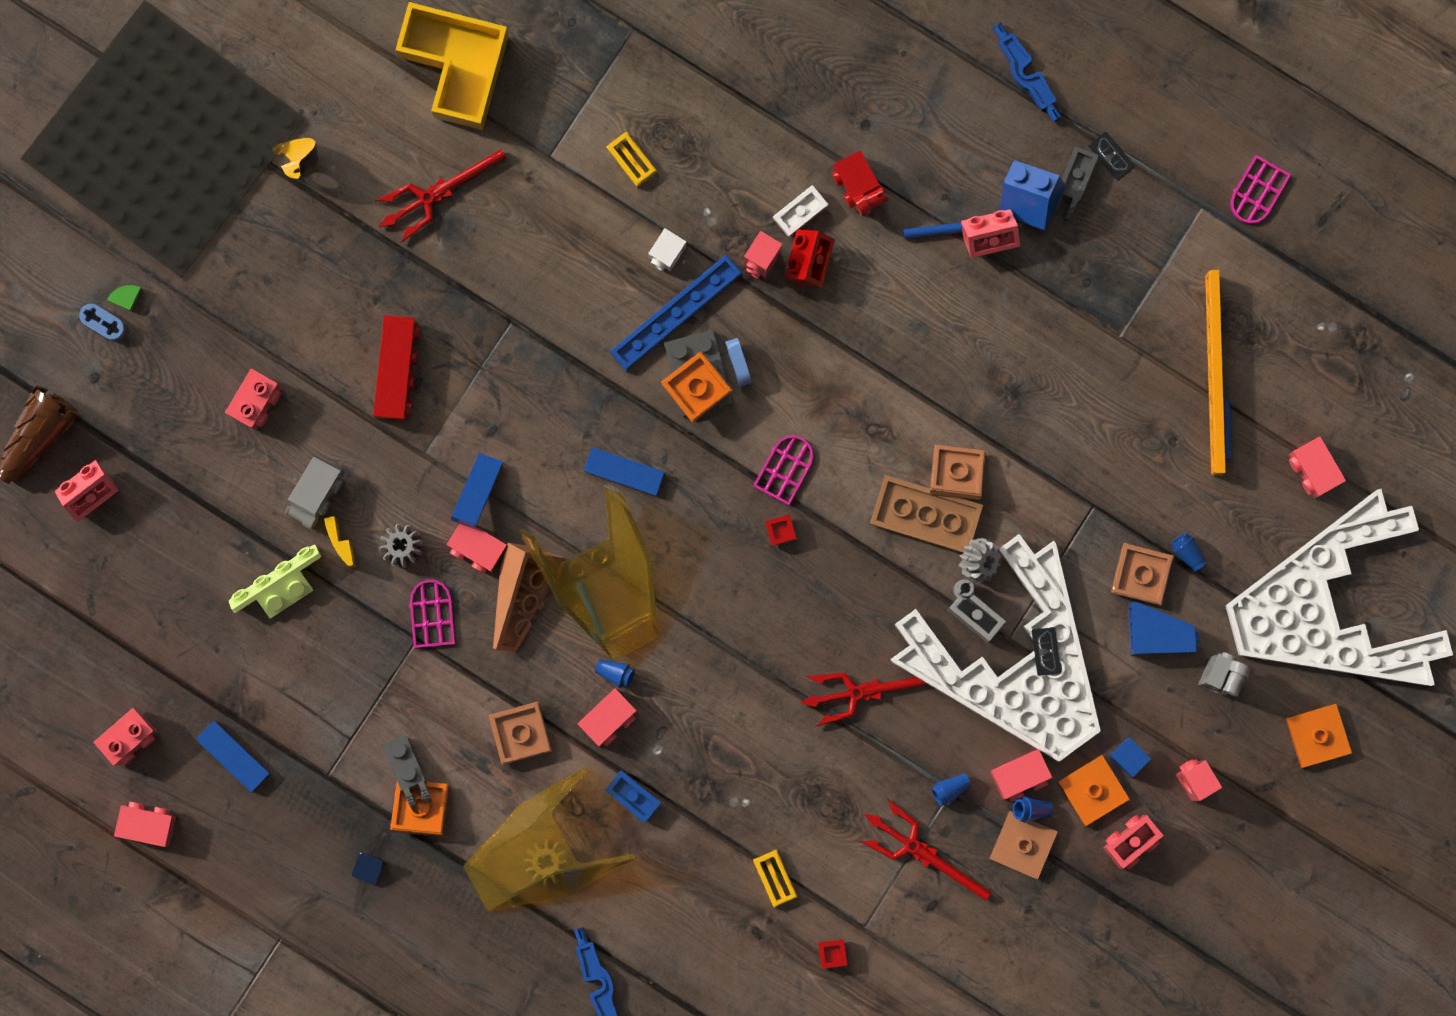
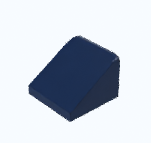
M360 852L351 876L376 886L385 861Z

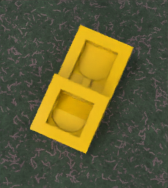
M335 517L324 518L329 538L335 550L350 568H355L356 562L352 542L350 540L341 541L338 519Z

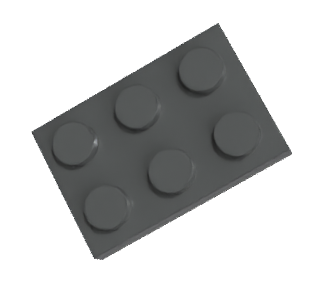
M713 330L664 342L671 373L702 351L727 383ZM728 395L710 410L732 405L731 395Z

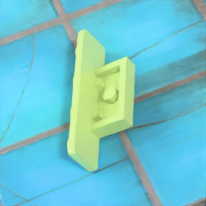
M316 545L301 549L293 559L281 562L273 572L258 577L253 582V585L245 590L240 589L235 592L229 600L233 612L236 613L257 600L271 619L314 591L301 570L321 557Z

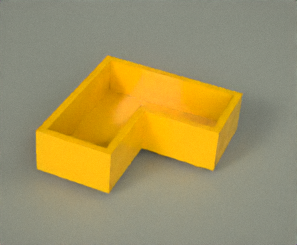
M409 2L397 42L396 53L401 59L443 69L431 110L434 118L479 130L484 129L509 37L507 27Z

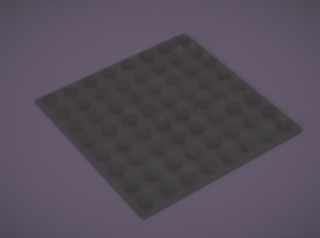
M144 0L21 159L182 278L305 118Z

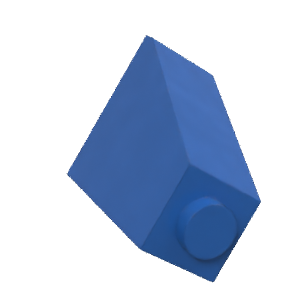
M1138 602L1128 604L1131 655L1196 652V647H1200V634L1195 632L1194 625Z

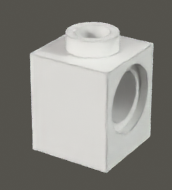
M664 228L648 253L649 259L652 260L650 264L661 271L664 269L671 271L687 247L686 241Z

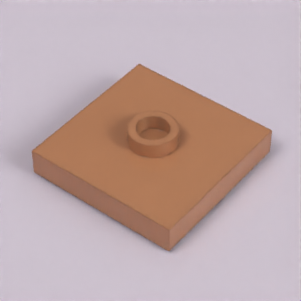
M935 445L930 494L981 500L986 451Z
M1123 543L1111 593L1161 606L1174 556Z
M539 701L489 715L502 765L552 752Z
M1009 811L989 859L1038 880L1057 831L1034 821L1023 823L1014 817L1013 812Z

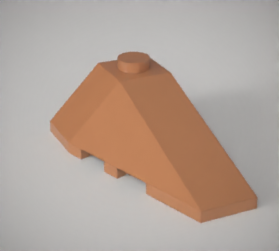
M507 543L500 566L493 642L494 649L510 652L517 651L532 626L531 619L537 609L541 610L545 604L543 599L549 589L553 590L558 583L565 560L564 557L527 545Z

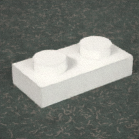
M812 185L775 214L773 219L789 238L827 208L828 203Z

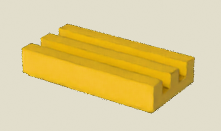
M627 132L606 146L607 150L637 188L657 173V170ZM624 140L627 141L630 147L634 150L637 156L648 168V172H644V170L636 162V160L629 153L626 147L622 144ZM616 146H618V148L622 151L625 157L629 160V162L633 165L636 171L640 174V178H637L635 176V174L631 171V169L624 162L621 156L617 153V151L614 149Z
M777 849L753 860L774 908L797 898ZM771 857H774L791 894L789 896H785L769 859ZM765 861L781 897L777 901L761 867L760 862Z

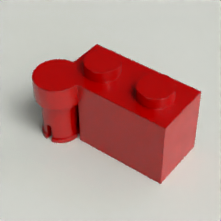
M861 150L833 164L834 172L831 173V176L837 187L842 186L846 194L843 195V198L849 209L854 208L856 213L864 217L871 213V209L888 202L887 195L883 194L884 190L880 187Z

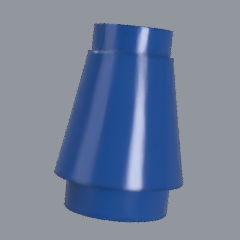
M1188 532L1181 534L1171 542L1172 551L1192 567L1194 571L1199 570L1207 563L1194 536H1190Z
M599 659L595 667V673L619 688H628L633 680L635 669L631 668L630 664Z
M963 773L935 783V787L931 788V791L940 806L945 804L949 806L972 785L967 775Z
M1021 797L1013 804L1014 817L1023 823L1051 817L1053 813V806L1050 802L1029 797Z

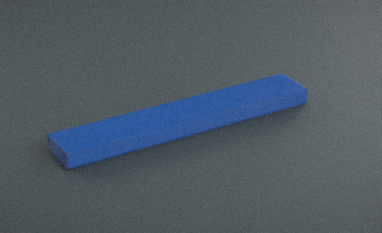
M726 254L614 347L610 354L627 372L741 277L743 273Z

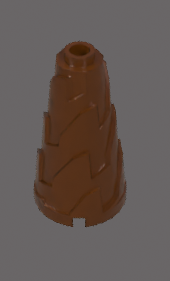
M36 385L24 404L25 408L14 426L15 430L3 449L5 452L0 458V480L7 484H10L12 481L17 482L28 469H31L46 449L51 448L59 436L70 428L80 414L76 408L55 393L48 396L45 395L48 389Z

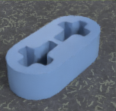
M87 304L81 308L79 313L81 322L93 331L111 341L121 340L125 336V324L114 315L95 304ZM96 310L95 314L101 318L100 322L98 323L93 319L88 322L89 317L86 314L88 311L93 313ZM106 322L112 326L118 323L117 328L119 332L117 334L113 332L109 335L110 330L104 325Z
M738 338L726 341L725 344L739 387L752 384Z

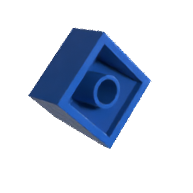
M1014 160L1003 183L1000 210L1011 209L1017 222L1046 232L1066 185L1057 174Z

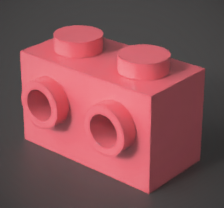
M1011 209L996 211L984 216H974L961 221L964 243L971 258L1020 247L1018 225Z
M250 369L225 413L256 431L258 426L262 427L268 418L266 412L271 404L275 405L281 396L279 391L281 386L257 371Z
M95 460L91 464L84 466L73 478L63 482L55 493L62 506L79 522L119 490L111 476Z
M132 708L96 739L94 744L113 766H120L121 764L125 766L135 758L133 753L140 747L145 749L154 742L155 738L153 736L158 731L138 708Z
M1135 815L1125 823L1128 828L1120 834L1118 831L1114 832L1105 840L1107 845L1103 849L1119 868L1124 869L1127 867L1130 869L1140 861L1138 856L1145 851L1151 852L1160 844L1158 840L1163 837V834L1147 815H1142L1141 817Z

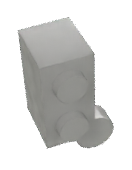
M313 457L288 498V504L291 506H287L285 514L302 522L304 527L312 530L317 524L320 515L324 516L328 510L330 496L332 493L337 494L343 483L340 480V470Z
M960 580L953 587V593L957 599L947 611L988 643L1006 621L973 595V583L969 580Z
M1223 652L1222 654L1209 657L1198 686L1221 696L1230 694L1238 697L1245 678L1249 677L1252 668L1237 662L1235 656Z

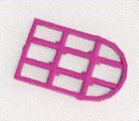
M1255 155L1237 188L1233 191L1234 193L1230 201L1233 215L1239 221L1246 224H1256L1262 221L1272 211L1274 203L1291 174ZM1257 159L1264 164L1258 174L1253 176L1248 172ZM1269 166L1276 171L1270 181L1265 183L1260 180V177L1265 168ZM1280 172L1287 177L1280 189L1277 190L1272 187V184ZM1245 177L1253 180V183L1247 193L1242 194L1238 190ZM1259 183L1266 188L1259 200L1254 201L1249 196L1254 187ZM1271 190L1276 193V196L1270 207L1266 208L1261 203L1266 194ZM1235 195L1243 199L1237 210L1234 208ZM1249 202L1255 205L1246 220L1240 217L1239 213L1245 203ZM1262 209L1266 212L1263 217L1252 220L1257 210Z
M796 435L786 436L778 441L772 448L770 456L753 487L788 506L807 471L810 470L813 460V451L809 442ZM791 439L786 450L782 451L777 448L781 442ZM798 439L805 444L799 456L795 458L788 453L795 440ZM807 447L810 450L809 464L801 461ZM774 452H777L783 456L777 467L772 470L767 465ZM788 458L795 463L789 474L785 477L778 472L784 460ZM801 465L806 469L800 481L796 483L790 479L797 466ZM767 471L772 476L765 489H763L757 483L763 472ZM778 477L784 480V483L776 496L768 490L774 479ZM791 484L796 488L787 502L780 497L786 486Z
M437 580L422 581L414 587L411 593L409 607L411 609L414 648L455 644L452 612L453 601L447 587ZM434 583L436 600L427 601V598L425 599L424 584ZM439 585L446 590L448 599L441 600V597H439ZM420 587L422 601L413 602L414 594ZM449 603L450 621H443L441 619L440 604ZM435 604L438 622L429 623V620L427 621L426 605ZM413 606H420L422 608L423 623L415 624ZM442 625H451L452 642H443ZM436 626L438 628L439 643L429 644L428 627ZM423 627L425 644L417 645L415 628Z

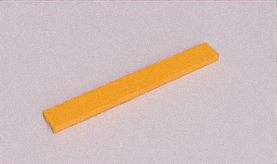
M1210 270L1205 275L1211 475L1222 476L1225 474L1220 279L1219 270Z

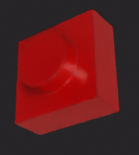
M790 514L765 521L771 546L796 540Z
M844 939L818 942L821 969L847 966Z

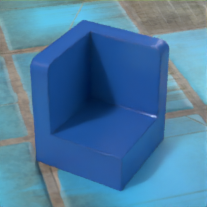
M1127 738L1114 752L1108 755L1129 777H1134L1151 760L1131 738Z

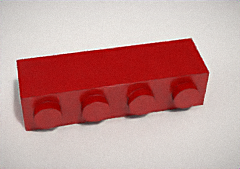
M384 315L373 416L377 420L407 422V416L412 415L413 401L409 400L410 391H414L415 375H412V366H416L418 361V350H414L415 340L420 339L421 326L417 325L415 318Z

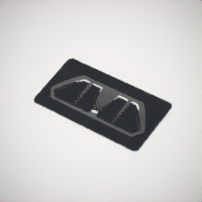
M1104 132L1088 145L1094 154L1099 155L1098 159L1116 180L1134 167V164L1107 132Z
M1055 627L1033 629L1032 639L1037 675L1061 673Z

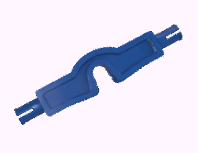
M999 22L992 29H994L1000 39L998 43L999 48L1010 63V72L1013 80L1020 88L1028 91L1040 111L1046 110L1052 122H1056L1062 115H1060L1054 105L1056 98L1049 89L1041 72H1036L1029 76L1023 74V70L1032 63V57L1020 44L1015 34H1008L1002 22Z
M584 927L580 928V932L579 929H576L574 932L579 944L576 947V952L580 961L583 979L585 982L595 980L602 982V988L590 994L592 1004L598 1016H618L612 999L614 985L611 975L601 965L593 942L588 941Z

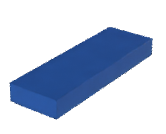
M594 447L591 448L584 468L586 473L653 496H657L665 473L664 471Z
M481 453L478 454L453 511L451 521L473 529L476 528L503 466V461Z
M213 721L196 738L251 793L271 774L216 721Z

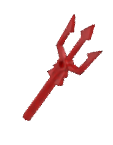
M500 149L446 182L440 178L435 186L432 184L428 190L424 191L410 183L374 200L393 202L395 197L408 191H412L420 198L394 215L388 214L378 227L393 226L396 224V220L424 204L426 218L413 227L407 226L400 242L402 243L433 221L434 202H441L442 198L452 197V189L505 159L506 156L503 150Z
M845 672L805 676L820 684L828 680L842 679L849 691L820 697L813 694L799 704L816 707L818 703L850 698L849 710L847 712L833 716L827 713L815 726L817 727L853 717L860 699L869 701V698L881 700V694L929 684L917 677L879 684L876 678L868 684L864 682L856 686Z
M888 799L893 815L898 814L912 825L909 839L883 823L880 816L865 814L873 827L881 828L905 845L893 853L878 845L877 840L859 842L894 861L912 853L916 860L920 859L925 868L931 864L986 901L991 894L989 890L936 856L938 849L927 847V844L918 842L919 823L890 799Z

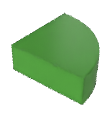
M135 285L122 286L113 291L107 301L132 312L142 288Z

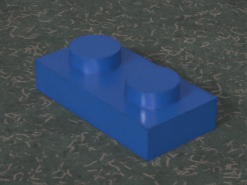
M622 770L605 789L608 794L644 823L661 804L660 801Z

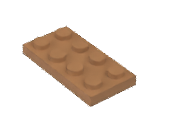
M885 475L870 525L964 553L963 546H968L970 539L973 540L983 505L959 497L930 494V488Z

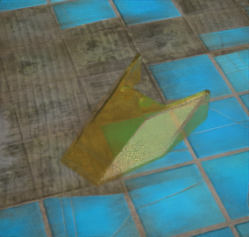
M607 483L604 485L608 534L604 541L565 562L557 563L538 544L535 536L523 528L518 530L562 609L615 661L659 636L650 554L622 491Z
M587 767L581 768L518 805L463 865L488 912L570 896L637 858L635 854L580 863L576 860L552 816L553 809L576 783L589 772Z

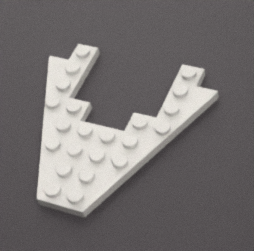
M1382 490L1374 491L1225 605L1238 655L1424 686L1435 685L1428 661L1453 655L1447 630L1372 649L1365 624L1340 630L1327 580L1351 574L1345 549L1419 531L1413 506L1387 512Z
M1018 534L999 548L998 551L1043 611V613L1023 626L1024 630L1032 639L1033 629L1055 627L1061 673L1038 676L1034 651L999 677L996 676L983 657L961 671L916 609L894 624L909 646L890 660L895 665L1059 762L1101 730L1057 545L1053 541L1034 555L1021 535Z

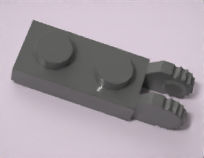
M1077 146L1074 147L1062 176L1066 187L1061 199L1065 197L1072 200L1065 212V219L1067 220L1071 219L1077 203L1080 202L1099 156ZM1060 199V201H1059V203H1058V205H1057V207H1056V210H1055L1054 214L1058 211V209H1059V207H1060V205H1061V204H1060L1061 199Z
M404 735L383 744V749L402 793L405 794L410 808H416V801L410 793V790L416 787H420L421 795L426 803L432 801L425 786L426 781L407 736Z

